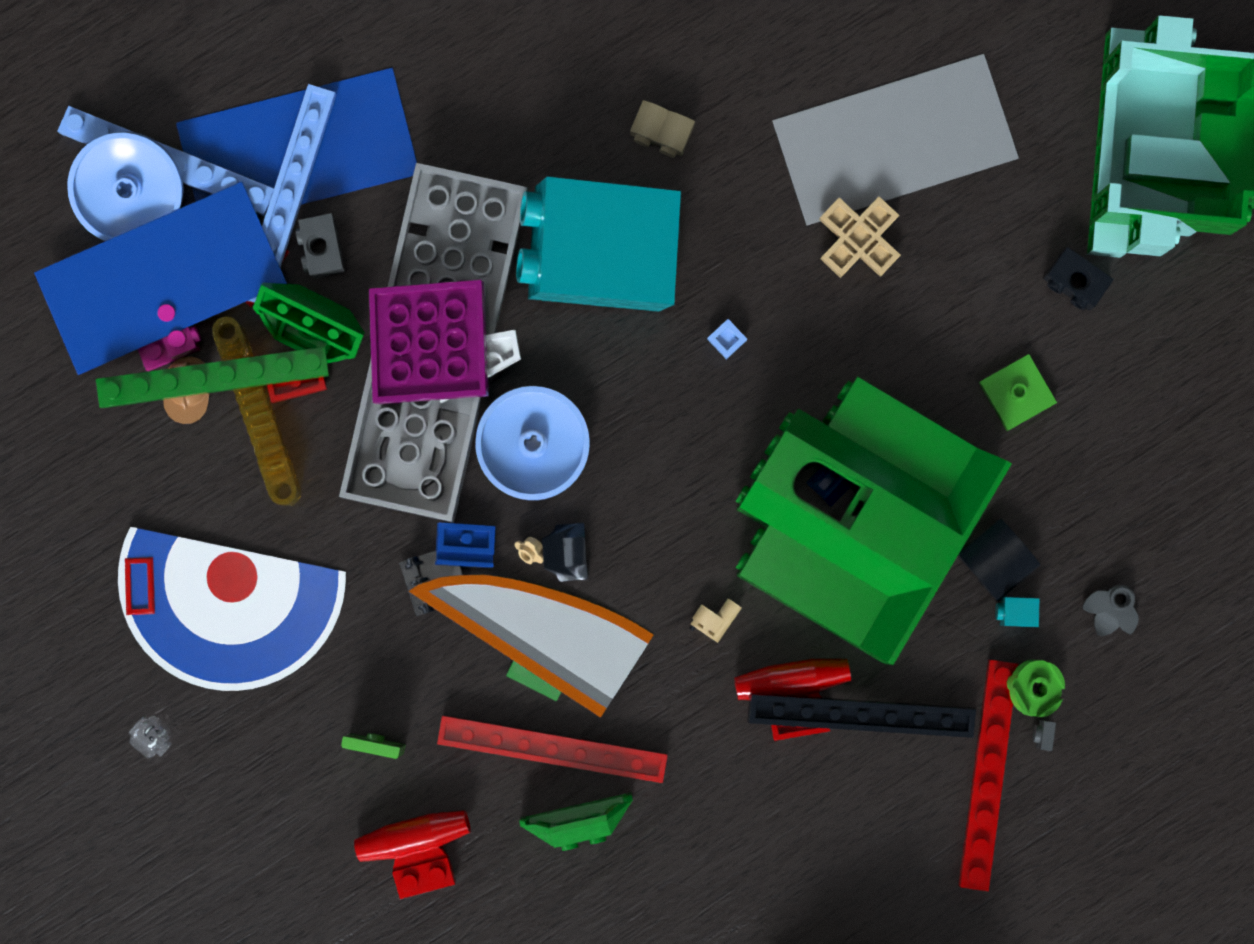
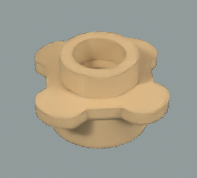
M528 537L524 542L517 541L515 543L516 549L519 550L520 558L527 564H532L533 562L541 564L544 561L543 545L537 539Z

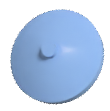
M113 132L93 140L79 152L70 168L68 197L73 212L90 233L104 241L181 208L183 202V180L176 161L160 143L139 133Z
M520 387L501 395L484 412L476 432V454L484 474L499 490L518 499L543 500L562 493L581 475L589 455V432L581 412L567 397L545 387Z

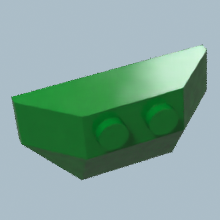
M262 283L253 309L260 315L264 325L275 340L295 350L325 347L328 363L353 359L357 356L365 332L350 309L298 284Z
M631 792L521 817L519 822L521 827L554 848L561 847L562 851L571 850L579 847L578 842L589 840L590 844H597L607 841L606 836L613 833L633 801Z

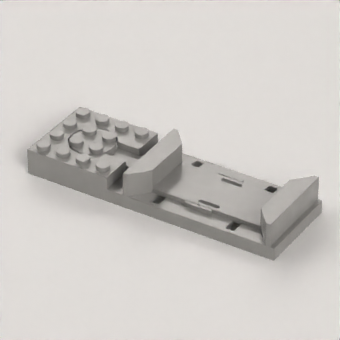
M416 163L388 287L482 280L484 281L486 335L496 333L521 225V199L524 191H528V187ZM410 223L428 226L426 236L408 233ZM493 241L509 244L507 254L491 251ZM370 360L339 497L454 523L479 416L478 409L481 397L449 399L443 403H440V400L374 404L372 400V369Z

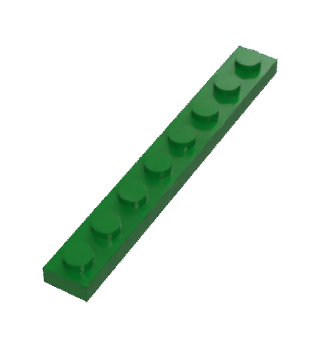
M318 347L96 379L99 407L109 408L329 376L326 348Z

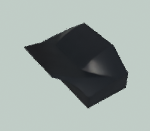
M584 523L556 525L549 535L542 538L544 569L556 575L560 582L588 580Z

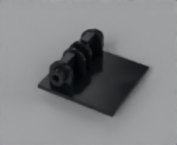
M436 551L399 562L408 591L419 584L440 577L463 575L461 567L435 565ZM409 592L416 617L436 610Z

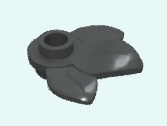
M1115 585L1108 591H1095L1086 598L1082 609L1084 611L1095 614L1094 627L1098 636L1111 634L1119 627L1124 632L1132 634L1138 625L1139 617L1133 607L1135 595L1128 586ZM1119 593L1124 596L1122 604H1118L1115 601V597Z

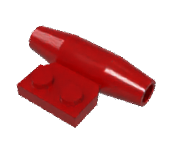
M847 658L806 659L766 666L734 677L738 700H749L750 693L822 698L818 692L850 682L851 673ZM771 725L774 741L830 732L828 728Z
M463 810L430 813L389 824L355 839L354 848L359 862L395 859L392 873L400 899L456 884V879L450 858L440 846L471 833L470 822L467 812Z

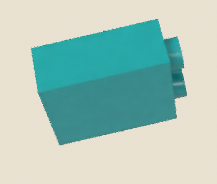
M555 177L544 178L535 186L534 192L524 191L522 195L520 224L521 226L532 227L531 249L521 248L519 251L516 266L517 282L529 284L528 299L658 312L673 306L675 303L681 191Z

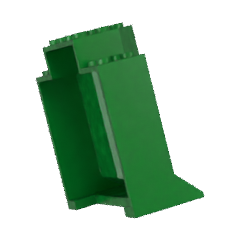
M857 377L853 382L848 380L837 396L841 400L839 405H833L822 422L799 408L794 414L789 412L779 427L783 433L781 436L776 434L764 452L768 455L767 460L761 459L750 476V478L754 479L750 488L745 485L735 501L740 504L737 511L765 527V529L760 528L757 530L750 544L754 545L750 554L745 552L735 568L740 570L737 576L881 663L894 665L1012 463L973 446ZM807 463H820L860 487L840 522L804 501L795 493V478L800 469ZM860 500L864 505L855 518L851 514Z

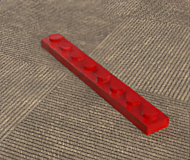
M988 659L959 878L960 888L989 892L1013 708L1007 680L1018 667L1017 663Z
M444 715L441 719L437 744L658 783H663L667 754Z

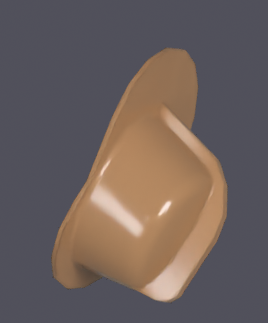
M192 356L182 357L174 361L168 369L205 363ZM209 393L163 400L164 409L175 422L182 424L194 423L206 413Z

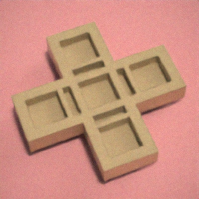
M878 197L859 216L842 199L838 198L819 218L839 238L820 259L840 278L859 258L881 277L901 256L881 237L882 233L897 219L899 214L882 198Z

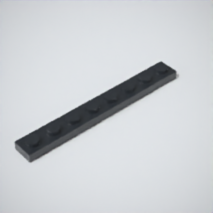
M750 693L747 722L751 724L974 738L976 709Z

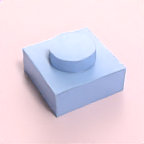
M727 319L707 340L727 360L747 341V338Z

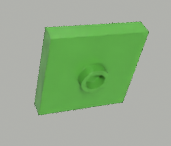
M1029 354L979 382L1006 431L1057 403Z
M349 733L343 736L341 746L345 749L397 759L404 755L406 744L384 740L385 736L368 733L367 736Z

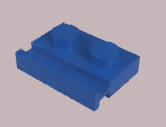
M437 523L435 565L493 568L495 526Z

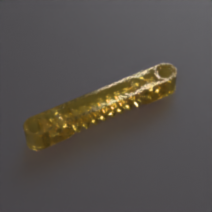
M221 317L214 323L212 333L222 361L254 357L245 329L239 322L231 317ZM227 326H234L235 335L230 339H224L223 330ZM265 386L233 390L271 500L282 506L294 505L300 499L301 489ZM283 484H288L291 487V495L287 499L282 500L278 495V490Z

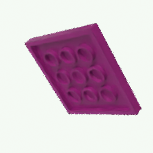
M471 280L369 289L372 400L374 404L488 396L484 281Z

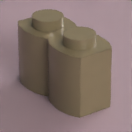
M643 100L631 127L630 134L634 137V142L645 147H649L650 144L660 147L659 151L662 154L675 158L676 154L683 155L695 127V121Z

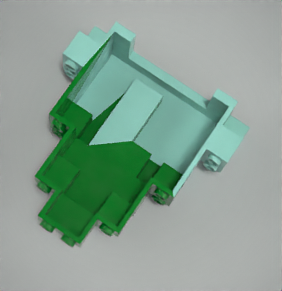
M1158 16L1145 31L1111 28L1106 33L1087 255L1121 258L1126 253L1162 256L1174 248L1175 244L1179 243L1180 236H1191L1195 232L1231 235L1246 226L1247 222H1250L1252 209H1254V53L1191 47L1195 44L1197 34L1196 29L1193 28V19Z

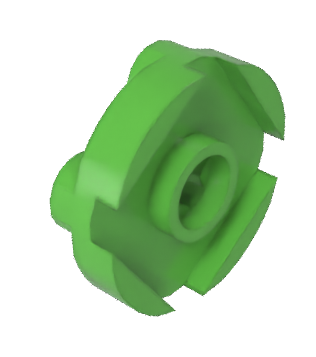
M1033 659L1023 662L1015 669L1013 675L1007 680V687L1010 690L1011 701L1017 710L1027 716L1046 717L1054 713L1061 705L1063 699L1060 697L1062 689L1065 690V681L1057 666L1044 660ZM1034 683H1041L1042 685L1039 688V695L1033 693Z

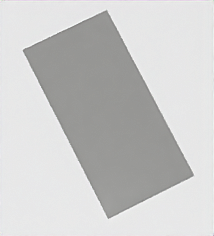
M984 54L772 120L807 226L820 222L819 218L838 198L842 199L855 211L870 206L878 197L884 201L1019 159Z

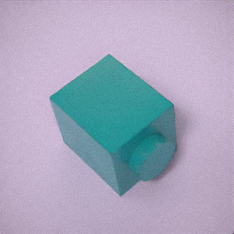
M1002 597L1000 603H996L995 618L1000 620V626L1039 627L1040 598Z

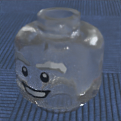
M143 716L129 731V734L132 735L129 740L130 744L146 758H152L156 754L161 757L172 745L168 741L172 736L171 729L156 716L148 718Z

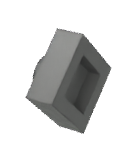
M1039 720V725L1034 726L1032 740L1036 743V748L1047 751L1053 750L1056 722Z

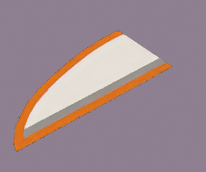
M489 575L440 577L419 584L408 591L600 718L654 636L627 618L589 601L536 584Z

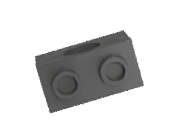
M333 214L298 220L300 228L295 229L299 246H304L305 256H301L304 273L309 272L313 279L346 273L336 219ZM317 241H325L327 244L325 251L319 254L314 253V244Z

